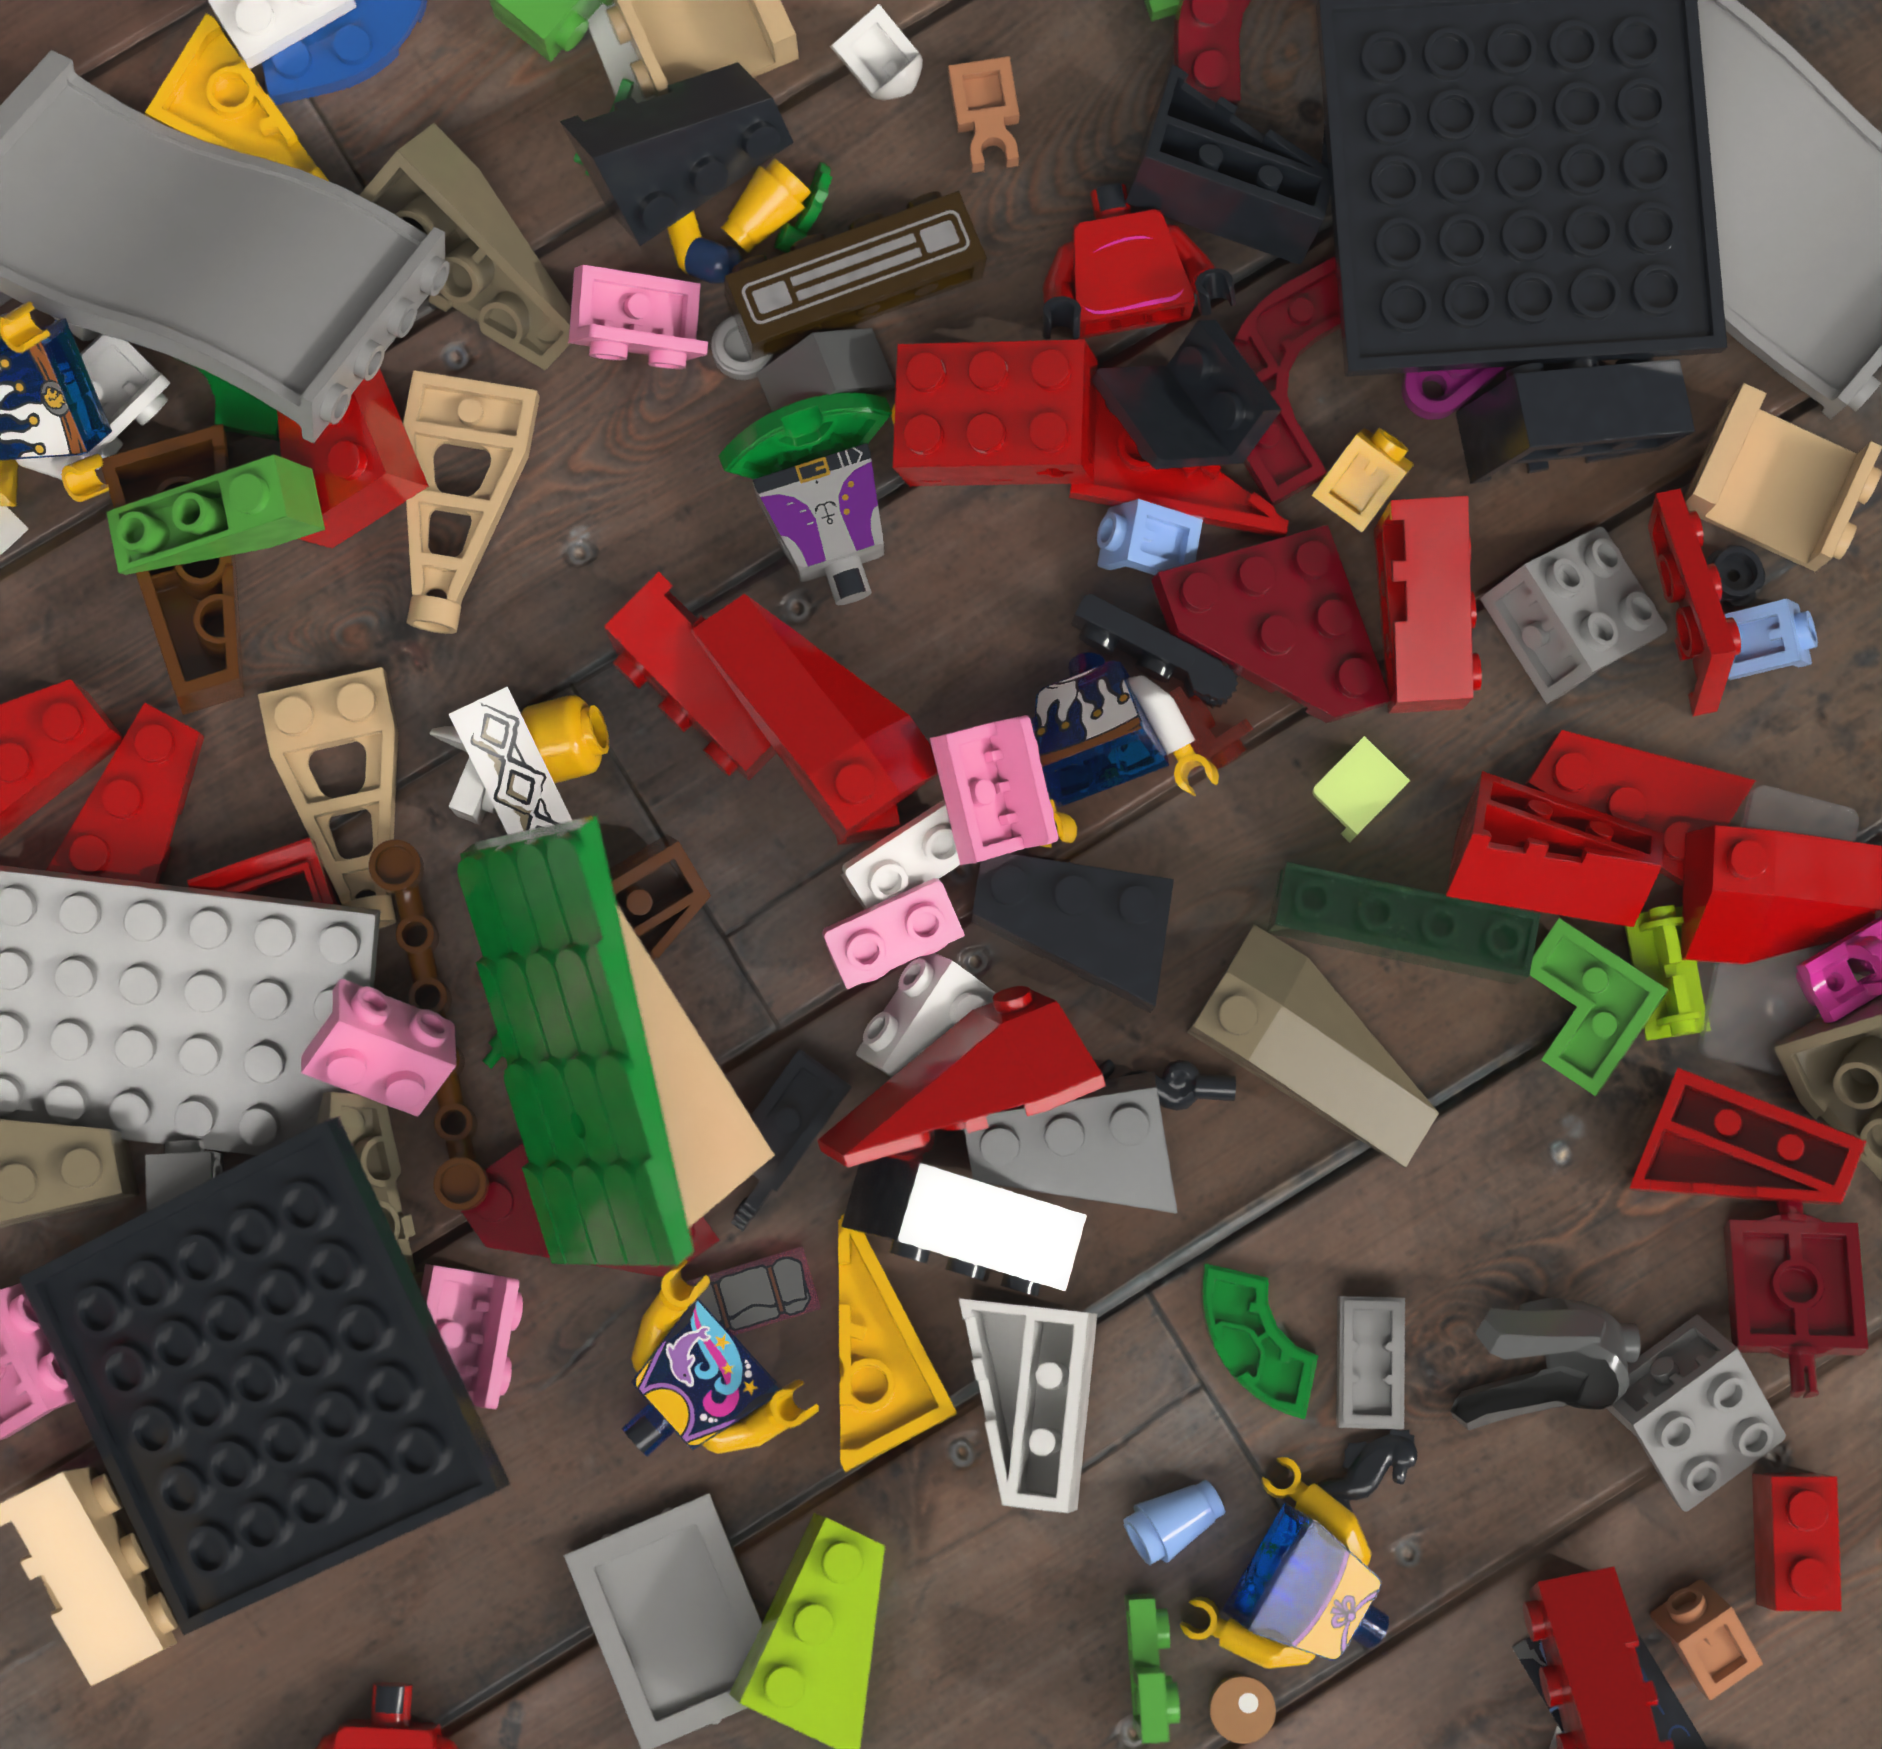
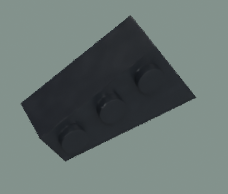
M739 62L668 85L667 94L637 103L631 97L614 103L615 111L585 121L578 115L560 121L605 206L639 246H642L794 143L773 97Z
M1653 357L1619 359L1615 362V365L1600 366L1598 360L1583 359L1569 362L1563 365L1561 370L1545 371L1542 363L1524 364L1506 372V380L1456 412L1470 484L1490 481L1493 474L1512 464L1526 463L1528 474L1547 471L1549 469L1548 461L1585 457L1586 463L1659 451L1695 432L1679 359L1654 361Z
M1007 853L980 862L971 922L1041 958L1044 957L1079 975L1078 977L1095 986L1098 985L1132 1002V1005L1151 1013L1156 1006L1174 879Z

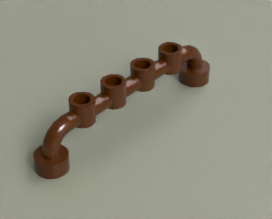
M393 839L385 841L373 850L369 859V873L379 887L395 894L401 921L396 929V940L399 946L407 952L413 985L408 994L409 1003L414 1007L424 1010L420 1003L422 993L428 988H438L441 995L438 1005L432 1009L425 1010L434 1011L447 1019L446 1013L451 1007L452 995L447 986L441 983L438 978L433 952L439 943V933L435 925L426 919L419 887L424 874L423 859L412 845L403 840ZM416 926H425L428 932L426 941L417 947L410 946L408 943L410 930ZM456 1046V1067L436 1092L439 1110L434 1118V1127L437 1134L446 1141L449 1160L444 1162L436 1171L433 1187L436 1197L443 1205L454 1210L466 1211L477 1207L484 1201L489 1190V1178L485 1169L475 1159L471 1138L477 1131L478 1122L474 1112L464 1105L459 1075L464 1069L465 1059L462 1051ZM454 1112H462L466 1118L465 1129L460 1134L450 1135L446 1129L447 1118Z

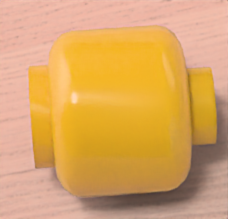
M569 695L527 706L521 712L522 718L554 784L594 773L601 763L602 755L607 754L609 751V734L602 713L595 705L588 706L583 699L576 695Z

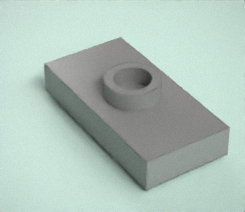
M1337 1296L1336 1427L1404 1429L1405 1298Z

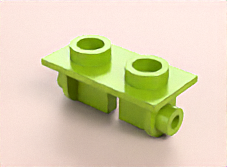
M1674 905L1649 909V912L1640 913L1634 927L1625 926L1632 966L1669 990L1643 1028L1645 1041L1709 1031L1697 961L1682 960L1681 932L1682 924H1684L1682 916L1683 906L1675 907Z

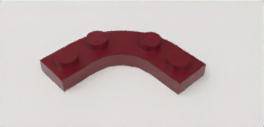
M1251 0L1179 1L1174 24V65L1189 74L1186 80L1187 84L1215 103L1221 96L1232 104H1237L1241 101L1239 36L1243 13Z
M1335 256L1290 280L1264 298L1244 321L1233 342L1282 409L1244 461V465L1263 497L1273 506L1324 479L1327 474L1325 467L1294 416L1288 399L1289 373L1296 359L1315 342L1341 329Z

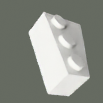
M959 1299L962 1317L966 1322L971 1345L975 1378L979 1383L987 1422H985L1002 1505L1063 1513L1076 1511L1078 1508L1097 1314Z

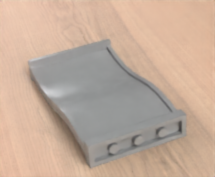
M1697 0L1726 331L1778 374L1819 402L1824 407L1821 412L1830 420L1847 405L1856 412L1881 384L1873 374L1882 365V133L1870 124L1790 44L1737 0Z
M51 50L0 105V292L23 304L31 301L35 309L58 319L67 320L70 324L165 353L203 369L250 393L300 425L302 438L312 443L317 440L329 423L337 424L342 419L348 409L351 395L363 379L369 381L376 375L387 348L396 337L403 338L408 334L414 324L418 308L428 295L436 296L447 280L450 264L445 260V231L433 227L427 235L385 208L344 187L300 169L211 144L163 125L124 105L76 74L73 60Z

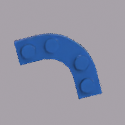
M354 0L356 8L261 62L269 97L275 105L350 88L376 75L399 55L398 49L408 38L417 21L421 22L428 0Z

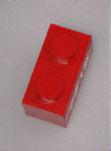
M1752 1473L1756 1605L1774 1611H1842L1837 1476L1820 1473Z

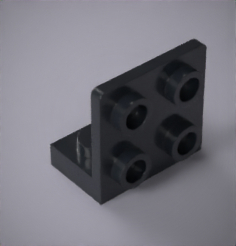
M1198 320L1166 366L1098 368L1091 378L1092 383L1104 398L1108 410L1118 418L1137 445L1139 454L1155 469L1244 463L1282 410L1216 320Z

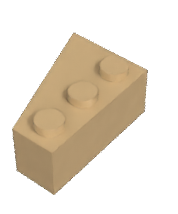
M94 1466L61 1472L0 1503V1526L12 1521L28 1548L30 1555L22 1558L20 1564L30 1580L41 1576L56 1608L55 1611L51 1612V1617L91 1686L177 1644L172 1630L178 1627L177 1620L165 1595L162 1592L154 1594L144 1573V1570L150 1568V1563L139 1538L134 1533L126 1535L116 1511L122 1508V1503L112 1480L105 1473L99 1476Z

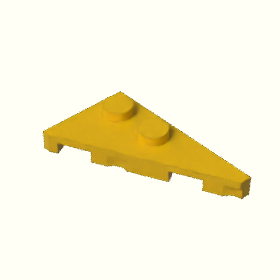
M205 14L145 111L146 116L202 141L297 168L328 181L319 166L315 165L301 145L297 135L272 99L261 88L253 72L228 41L214 17Z
M842 1215L841 1219L838 1220L840 1463L846 1473L955 1416L957 1412L865 1234L841 1227L844 1215Z

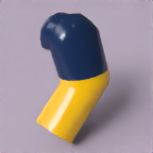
M694 210L667 228L677 264L688 275L708 283L721 284L725 282V275L732 273V268L743 261V257L736 247H724L722 244L701 237Z

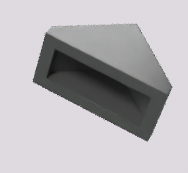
M872 328L811 333L757 373V378L771 412L797 401L826 394L864 393L877 395L895 388L894 379Z

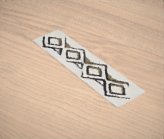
M508 687L449 714L507 834L572 821Z

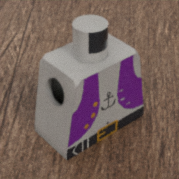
M867 443L753 479L757 502L800 582L826 575L836 605L850 604L864 599L872 593L862 563L882 557L884 555V542L871 454Z

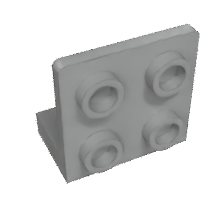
M1597 527L1524 564L1480 597L1483 605L1546 704L1563 696L1603 667L1667 632V626L1657 612L1654 603L1646 595L1623 559L1620 550L1602 527Z
M1698 1314L1639 1356L1637 1362L1628 1364L1630 1379L1628 1389L1619 1400L1606 1408L1638 1438L1674 1502L1685 1512L1691 1510L1780 1444L1786 1436L1739 1349Z

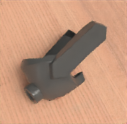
M1545 1298L1521 1304L1518 1310L1490 1308L1475 1333L1489 1353L1504 1360L1545 1355L1547 1369L1461 1391L1455 1399L1450 1412L1452 1417L1467 1430H1472L1511 1417L1567 1405L1581 1409L1602 1410L1619 1400L1628 1389L1630 1379L1627 1362H1637L1640 1353L1638 1326L1635 1323H1618L1602 1307L1583 1301L1561 1298Z

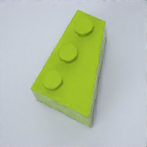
M814 1513L729 1695L738 1703L835 1749H860L885 1546L835 1521Z

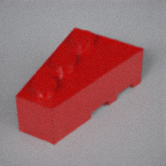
M380 368L371 380H362L352 393L348 409L342 419L337 424L329 423L314 443L302 438V429L298 423L277 411L281 457L312 468L325 530L298 538L299 540L333 549L406 502V500L429 487Z
M658 572L604 625L613 649L619 655L612 664L637 689H640L647 682L664 699L657 706L658 709L681 732L685 733L692 726L709 742L702 751L724 774L730 777L738 770L750 781L777 752L691 633L692 628L706 619L702 615L696 618L670 592L673 585Z
M71 679L0 704V840L114 752L124 738L92 696Z
M1482 771L1456 831L1446 897L1634 927L1662 868L1664 833Z
M1677 1068L1629 1189L1640 1192L1841 1205L1867 1141Z

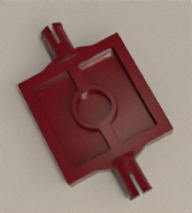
M1777 1201L1778 1215L1764 1220H1729L1724 1225L1731 1343L1741 1353H1771L1781 1358H1787L1789 1361L1790 1396L1799 1398L1803 1395V1398H1812L1819 1395L1815 1359L1825 1355L1862 1356L1869 1349L1858 1223L1825 1222L1810 1215H1804L1803 1203Z

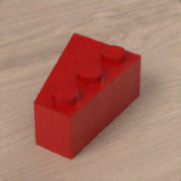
M1468 496L1391 500L1374 528L1385 681L1391 699L1387 703L1388 714L1464 709L1473 699V691H1480L1482 683L1480 656L1478 653H1472V629L1476 626L1477 611L1475 595L1471 591L1470 583L1471 539L1469 534Z
M1612 1566L1537 1582L1529 1590L1531 1601L1523 1602V1613L1531 1640H1541L1547 1666L1539 1669V1675L1548 1707L1558 1706L1564 1733L1556 1734L1557 1749H1674L1672 1740L1659 1741L1651 1706L1658 1705V1697L1653 1682H1644L1635 1649V1647L1639 1646V1639L1615 1567Z

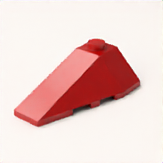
M1014 986L994 994L992 997L993 1002L970 1011L817 1139L820 1152L848 1168L922 1147L930 1141V1131L936 1129L960 1130L966 1128L967 1133L989 1128L986 1119L989 1114L1024 1105L1027 1117L1049 1111L1105 1087L1103 1074L1058 1001L1031 990L1027 986Z

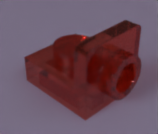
M1180 686L1168 693L1174 698L1195 738V741L1190 743L1195 754L1206 758L1213 763L1217 770H1220L1247 751L1242 740L1247 738L1254 729L1247 718L1215 738L1210 729L1216 726L1215 721L1206 705L1197 695L1194 694L1188 698ZM1204 766L1194 767L1193 770L1196 772Z

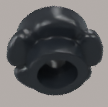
M1728 546L1723 552L1720 550L1714 551L1706 559L1707 564L1713 563L1716 565L1722 583V599L1720 603L1728 601L1733 607L1747 605L1755 599L1756 590L1764 585L1765 570L1761 560L1754 552L1743 546ZM1728 572H1737L1739 576L1738 581H1730Z

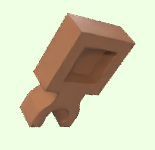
M1010 56L948 65V77L958 133L974 131L975 135L970 145L972 173L984 171L982 152L989 146H997L1004 151L1006 168L1018 166L1019 154L1017 143L1005 127L1019 124L1020 116Z

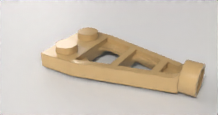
M413 370L403 425L429 487L406 500L413 595L410 601L407 624L435 633L452 634L457 632L463 597L529 457L540 399L537 390ZM442 444L487 450L489 452L491 465L481 487L473 495L466 497L442 493L436 486L434 454ZM435 510L468 515L472 519L464 548L456 557L432 554L429 550L430 517ZM434 589L442 590L446 593L447 599L427 596V593Z
M383 667L258 694L270 756L309 837L316 843L321 861L339 896L341 904L343 906L381 910L379 929L396 923L391 893L379 887L369 873V859L373 850L379 844L394 839L399 732L386 671ZM353 742L362 744L367 755L366 778L363 787L358 793L338 798H330L324 795L319 789L309 767L312 753L317 750ZM366 809L371 814L373 848L368 855L344 859L340 856L330 829V820L334 816ZM366 890L376 893L375 896L356 899L359 893Z

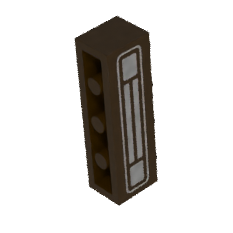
M937 191L929 192L910 201L906 206L907 209L887 217H884L882 213L868 214L852 222L848 227L849 231L827 239L824 234L810 235L794 243L790 248L791 252L769 260L765 255H757L736 264L732 268V273L725 275V298L735 318L750 360L753 361L766 355H775L789 350L811 333L843 330L982 279L987 257L960 192L956 191L942 196Z

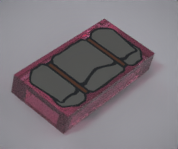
M802 1246L707 1275L710 1279L709 1286L689 1305L686 1311L688 1312L692 1305L698 1301L727 1334L732 1337L818 1311L822 1308L804 1247ZM703 1277L685 1283L690 1286H696Z

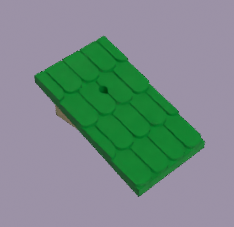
M597 815L477 841L460 853L461 860L457 869L458 879L483 956L476 961L477 969L508 1065L504 1071V1084L529 1161L522 1167L551 1263L595 1265L596 1263L598 1265H627L629 1263V1265L659 1266L660 1264L662 1266H677L694 1252L689 1227L770 1160L774 1153L616 904Z

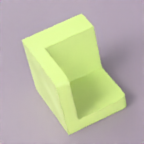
M1364 736L1315 785L1312 794L1346 827L1341 835L1350 843L1410 780Z

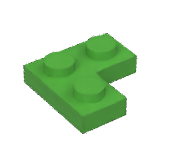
M1560 918L1523 970L1577 1006L1541 1060L1594 1096L1600 1093L1669 991Z
M1151 1593L1125 1595L1133 1728L1142 1744L1169 1742L1168 1724L1180 1723V1705L1177 1682H1173L1171 1675H1165L1159 1663V1649L1170 1648L1167 1608L1156 1609L1155 1598Z

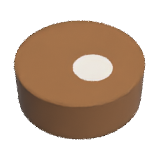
M1237 1674L1223 1679L1215 1686L1209 1698L1208 1712L1213 1726L1224 1738L1234 1743L1247 1744L1261 1739L1269 1732L1275 1720L1276 1706L1271 1692L1261 1681L1249 1675Z

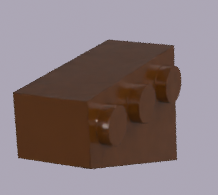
M667 834L609 869L616 904L652 961L662 955L711 897L680 842Z

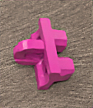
M1882 916L1796 966L1798 970L1796 972V980L1808 1003L1817 1007L1825 1023L1835 1022L1877 996L1882 995ZM1853 973H1858L1866 977L1857 981Z

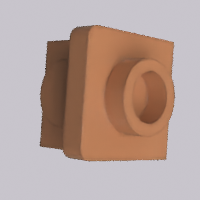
M1697 1580L1690 1586L1676 1591L1665 1603L1650 1613L1655 1626L1672 1642L1698 1690L1710 1701L1763 1665L1732 1606L1704 1580Z

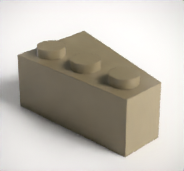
M0 1119V1229L140 1196L128 1140H123L121 1132L102 1128Z

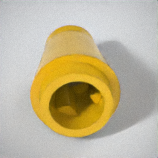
M774 158L765 169L759 165L729 214V219L721 226V229L749 253L756 244H760L803 211L805 207L801 203L808 197L811 191L790 170Z

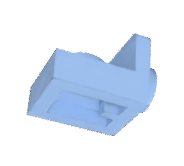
M1141 499L1110 507L1102 519L1097 533V544L1100 547L1098 567L1114 570L1126 566L1156 575L1161 571L1193 563L1196 561L1203 519Z
M1786 598L1724 614L1725 618L1732 617L1736 621L1741 638V653L1734 658L1728 677L1729 680L1791 665L1796 667L1812 665L1809 649L1818 646L1816 629L1810 612H1801L1797 603Z

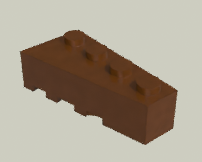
M222 423L102 458L103 465L101 466L115 509L229 470V446L224 425ZM236 555L136 573L182 714L185 715L244 697Z

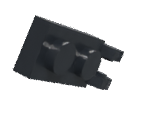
M1090 593L1088 596L1085 595L1081 601L1071 626L1081 630L1078 636L1079 639L1092 648L1106 654H1112L1114 649L1117 648L1137 658L1135 667L1158 681L1169 683L1172 676L1181 680L1184 683L1188 698L1197 703L1204 702L1205 707L1208 705L1212 709L1215 706L1220 708L1222 704L1226 705L1227 699H1231L1232 693L1237 691L1235 687L1239 684L1236 682L1238 676L1234 675V669L1228 668L1229 665L1223 666L1221 661L1200 651V649Z
M800 1049L751 1115L753 1122L774 1153V1156L752 1174L760 1181L749 1197H745L734 1212L731 1224L742 1232L763 1206L773 1190L778 1192L852 1089V1086Z

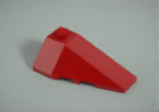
M745 593L691 629V633L840 842L938 775L932 746L909 714Z
M1720 825L1686 833L1682 910L1684 924H1682L1681 932L1682 960L1744 965L1840 940L1882 916V846L1776 830Z

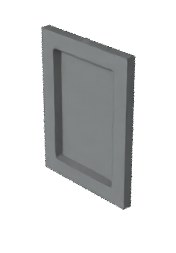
M710 1493L678 1507L665 1508L657 1516L617 1533L604 1534L600 1540L564 1555L641 1749L656 1748L709 1724L716 1725L723 1718L748 1708L738 1703L729 1693L762 1626V1620Z

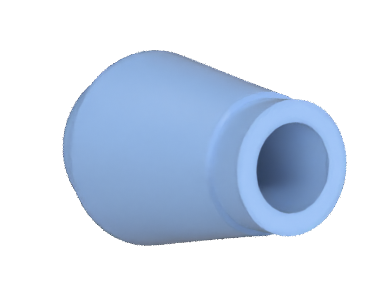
M1203 1480L1197 1485H1191L1134 1505L1135 1513L1124 1518L1123 1522L1133 1546L1148 1565L1160 1559L1168 1563L1212 1525L1217 1518L1224 1515L1225 1508L1214 1487L1209 1481Z

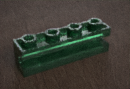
M1287 862L1284 865V869H1281L1278 873L1267 932L1271 935L1516 985L1530 976L1541 914L1489 903L1446 897L1445 894Z

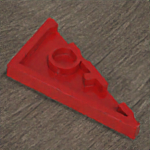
M1097 390L1094 483L1071 484L1069 498L1109 506L1141 499L1203 519L1202 523L1278 538L1286 536L1289 524L1288 520L1277 514L1272 504L1256 492L1250 494L1221 472L1222 467L1219 465L1169 469L1153 468L1139 454L1137 445L1118 418L1108 410L1104 398Z

